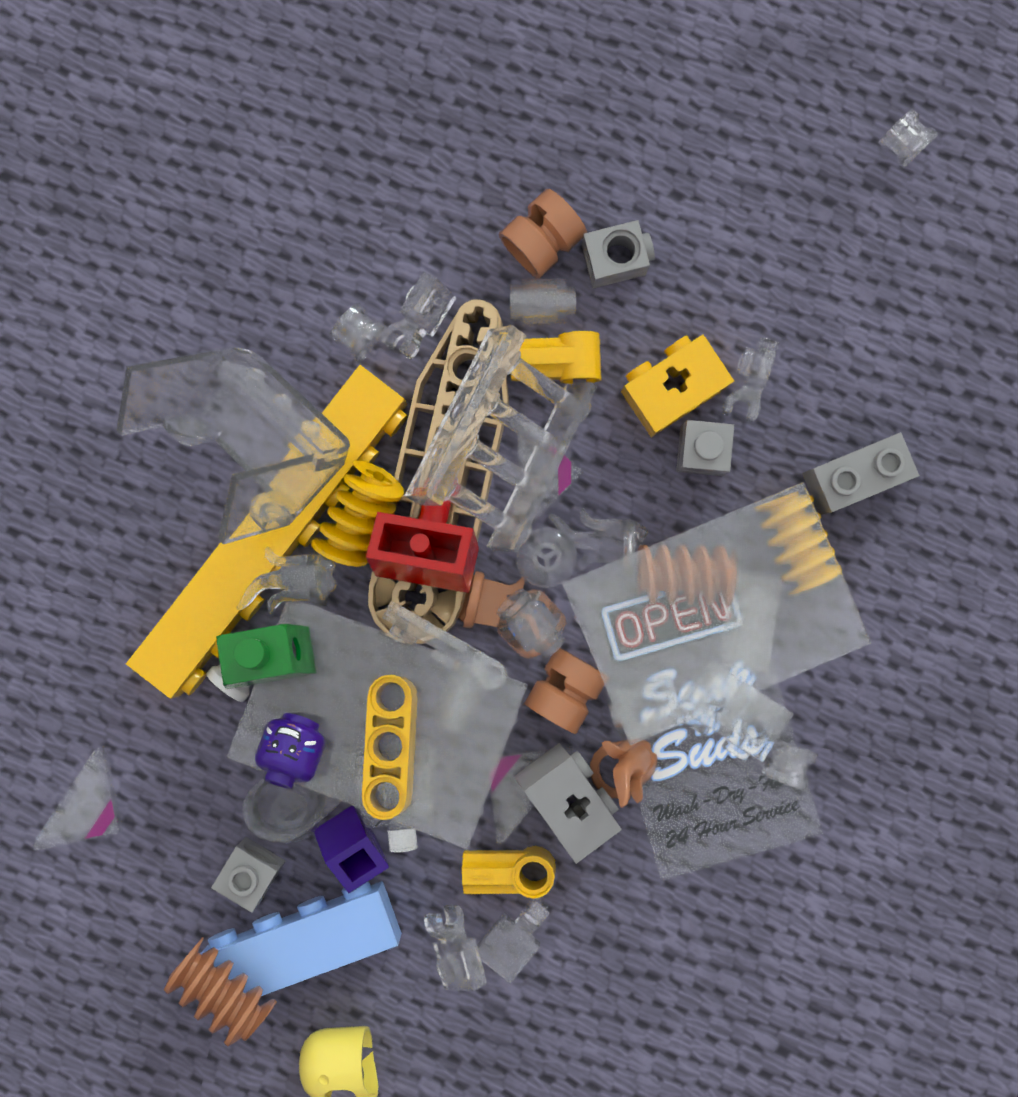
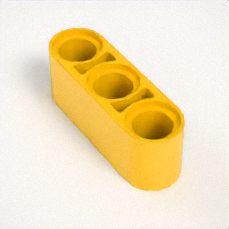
M384 675L376 679L370 686L367 696L362 802L367 813L380 820L392 819L404 812L410 805L413 794L418 697L413 683L407 678L397 675ZM391 683H397L401 686L405 694L403 705L396 711L388 710L383 705L381 698L384 688ZM387 732L396 734L402 742L401 754L395 760L386 759L379 751V741ZM382 782L393 784L399 792V802L394 809L382 807L376 799L377 788Z

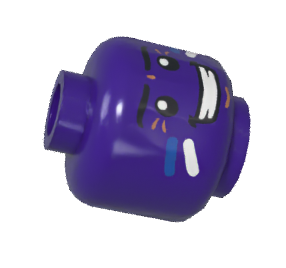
M283 713L281 719H272L266 724L255 753L256 765L267 772L264 779L266 782L292 790L295 782L305 783L313 780L326 744L325 737L318 732L320 727L318 723L300 715Z

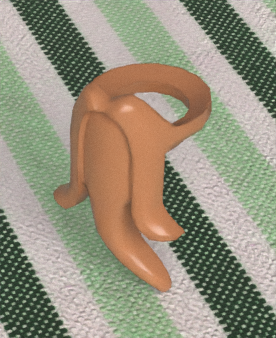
M476 571L472 578L470 591L465 595L463 608L458 617L464 622L463 627L470 629L476 623L502 629L510 625L509 622L502 619V616H509L510 614V617L520 618L534 639L543 643L544 638L529 607L521 602L507 598V595L516 594L523 589L525 584L524 577L515 584L506 585L484 579V573ZM511 625L510 629L504 631L506 637L507 634L513 629ZM513 634L510 637H507V640L509 642L513 637Z
M632 738L617 742L604 741L602 746L594 753L590 762V768L594 773L591 776L592 781L598 789L603 787L611 798L619 799L621 808L628 804L631 796L636 803H639L643 799V785L652 777L656 770L657 754L651 751L650 743L644 739ZM607 755L619 760L613 769L616 788L607 785L600 774V763Z

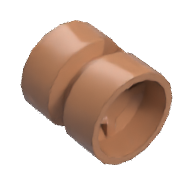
M545 189L528 205L527 217L516 216L499 232V238L510 254L532 276L538 279L558 262L557 252L559 250L569 252L583 238L584 233H587L584 223L573 208L551 189Z
M557 646L544 668L548 676L547 679L537 680L524 704L554 724L576 734L589 713L586 702L598 698L609 676Z

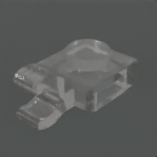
M423 271L416 285L407 293L405 303L399 311L405 318L400 322L389 325L382 334L381 342L393 350L398 341L405 337L399 351L411 360L418 353L425 334L434 336L456 297L438 278Z
M761 337L753 345L752 349L745 347L737 368V374L744 376L741 389L732 392L724 400L722 405V413L728 416L731 414L735 401H743L748 405L749 409L746 422L751 423L758 417L760 413V397L763 389L766 387L779 342Z
M531 898L515 921L503 913L474 948L473 954L511 984L540 948V941L532 936V934L549 915L550 912L547 909L550 905L542 898Z
M446 905L443 907L446 915L445 925H443L440 913L426 914L424 923L427 932L432 937L439 939L432 944L437 959L436 969L443 982L444 989L475 991L486 985L487 981L476 938L466 937L464 914L459 905Z

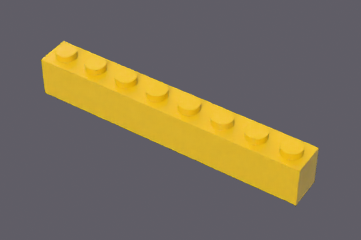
M359 365L127 661L126 665L170 699L181 696L183 692L190 696L207 676L202 668L212 655L219 658L216 636L231 633L241 618L249 621L256 614L265 601L260 596L261 592L270 581L278 584L284 578L294 563L288 559L299 544L307 547L319 533L320 523L317 521L328 507H339L341 505L336 499V492L338 490L350 492L351 488L346 485L343 478L346 474H354L357 471L352 462L357 460L373 464L379 455V451L375 449L378 442L385 433L390 437L394 436L408 417L403 412L408 405L406 400L362 365Z

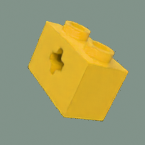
M704 334L692 342L687 335L664 350L667 355L666 359L653 367L649 361H646L625 376L629 383L624 385L621 393L650 437L658 434L728 388L734 382V379ZM667 373L673 378L679 375L682 376L685 382L680 386L681 393L676 388L667 391L664 383L669 378Z

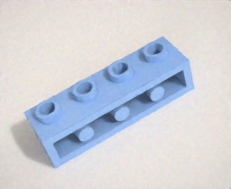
M368 881L349 894L343 888V896L326 901L324 896L309 899L297 906L299 912L281 918L279 912L263 916L252 923L254 928L237 934L235 928L217 933L208 939L209 945L200 954L215 947L219 951L213 966L217 967L230 960L234 964L228 979L231 980L245 973L248 979L243 992L246 993L254 987L260 986L263 989L261 995L263 996L396 947L399 944L402 933L383 881L370 885Z

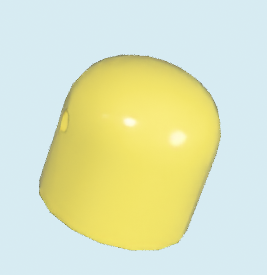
M368 1026L319 1029L304 1041L300 1051L299 1074L301 1084L310 1097H331L334 1090H348L353 1092L356 1097L378 1096L379 1086L373 1051L362 1060V1048H372V1035Z

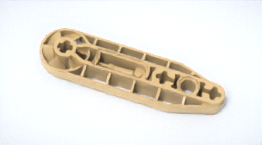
M471 300L459 308L417 379L394 476L402 484L408 456L423 459L414 498L403 496L400 500L412 504L409 517L418 519L425 493V484L432 480L434 467H442V469H438L436 490H440L441 482L448 484L452 471L449 469L457 470L453 485L456 491L452 498L446 524L457 525L459 515L476 518L473 529L477 542L509 408L503 323L498 310L491 303L484 300ZM479 316H484L489 327H481L477 337V343L481 349L479 350L472 346L474 333L469 322L477 323ZM449 345L446 360H441L442 355L444 354L445 350ZM498 348L501 373L493 371ZM467 360L478 362L480 364V371L474 379L463 381L457 378V369L460 364ZM435 367L443 369L435 406L421 404L424 386ZM490 380L499 381L502 385L503 402L498 420L482 416ZM452 388L464 393L462 408L469 415L468 419H460L457 426H454L451 419L447 416L449 411H457L460 397L455 391H452ZM467 394H475V396L472 398ZM418 411L433 414L424 452L410 449ZM480 425L496 428L488 466L472 463ZM469 470L486 473L477 512L461 509ZM372 571L369 583L368 606L374 622L387 636L402 643L424 644L442 637L455 625L463 608L466 593L453 590L439 593L437 587L421 585L423 588L420 590V593L426 594L425 604H417L415 609L412 610L408 607L412 602L405 601V594L407 591H415L417 584L404 581L395 583L392 579L376 577ZM393 603L391 607L382 610L378 609V607ZM432 613L436 614L446 625L444 626Z

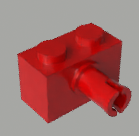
M436 481L427 482L418 519L377 512L366 554V559L376 577L469 593L479 546L473 528L446 524L452 498L456 491L452 486L441 482L440 490H436Z

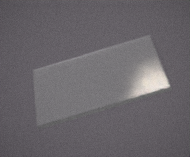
M804 482L562 583L575 613L574 619L580 625L613 704L612 710L617 714L630 745L871 644L869 635L858 612V606L852 598L820 522V516L816 513Z
M288 596L277 625L293 624L310 627L317 674L255 684L243 716L239 720V726L227 758L266 772L255 763V753L266 724L272 719H281L283 713L303 716L320 725L318 732L325 737L326 744L313 780L305 783L295 782L294 784L365 810L362 802V782L369 688L376 679L384 675L405 677L415 686L418 697L413 794L407 809L389 820L468 850L479 818L484 813L483 807L512 727L517 723L516 716L528 684ZM292 640V649L296 658V648ZM391 683L386 686L381 696L382 703L390 711L399 709L405 699L402 687L397 683ZM387 732L379 741V751L386 759L395 760L401 754L402 742L396 734ZM382 782L377 788L376 799L382 807L394 809L399 802V792L393 784Z

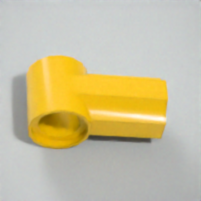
M572 331L559 334L558 338L510 339L511 381L560 379V382L564 384H573V379H586V383L601 381L600 334L594 331Z
M539 846L527 847L524 850H464L462 861L463 893L521 894L532 899L543 897L550 891L554 883L555 859L548 850ZM529 862H537L544 866L547 875L542 880L531 881L524 876L521 868Z

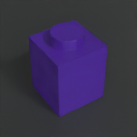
M351 805L313 830L325 864L348 894L389 868L375 834L354 805Z

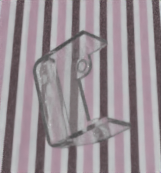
M227 348L126 366L116 429L121 436L164 427L171 436L184 445L196 446L216 441L245 470L231 476L218 539L222 544L290 525L345 464L350 447L348 438L255 352L243 348Z

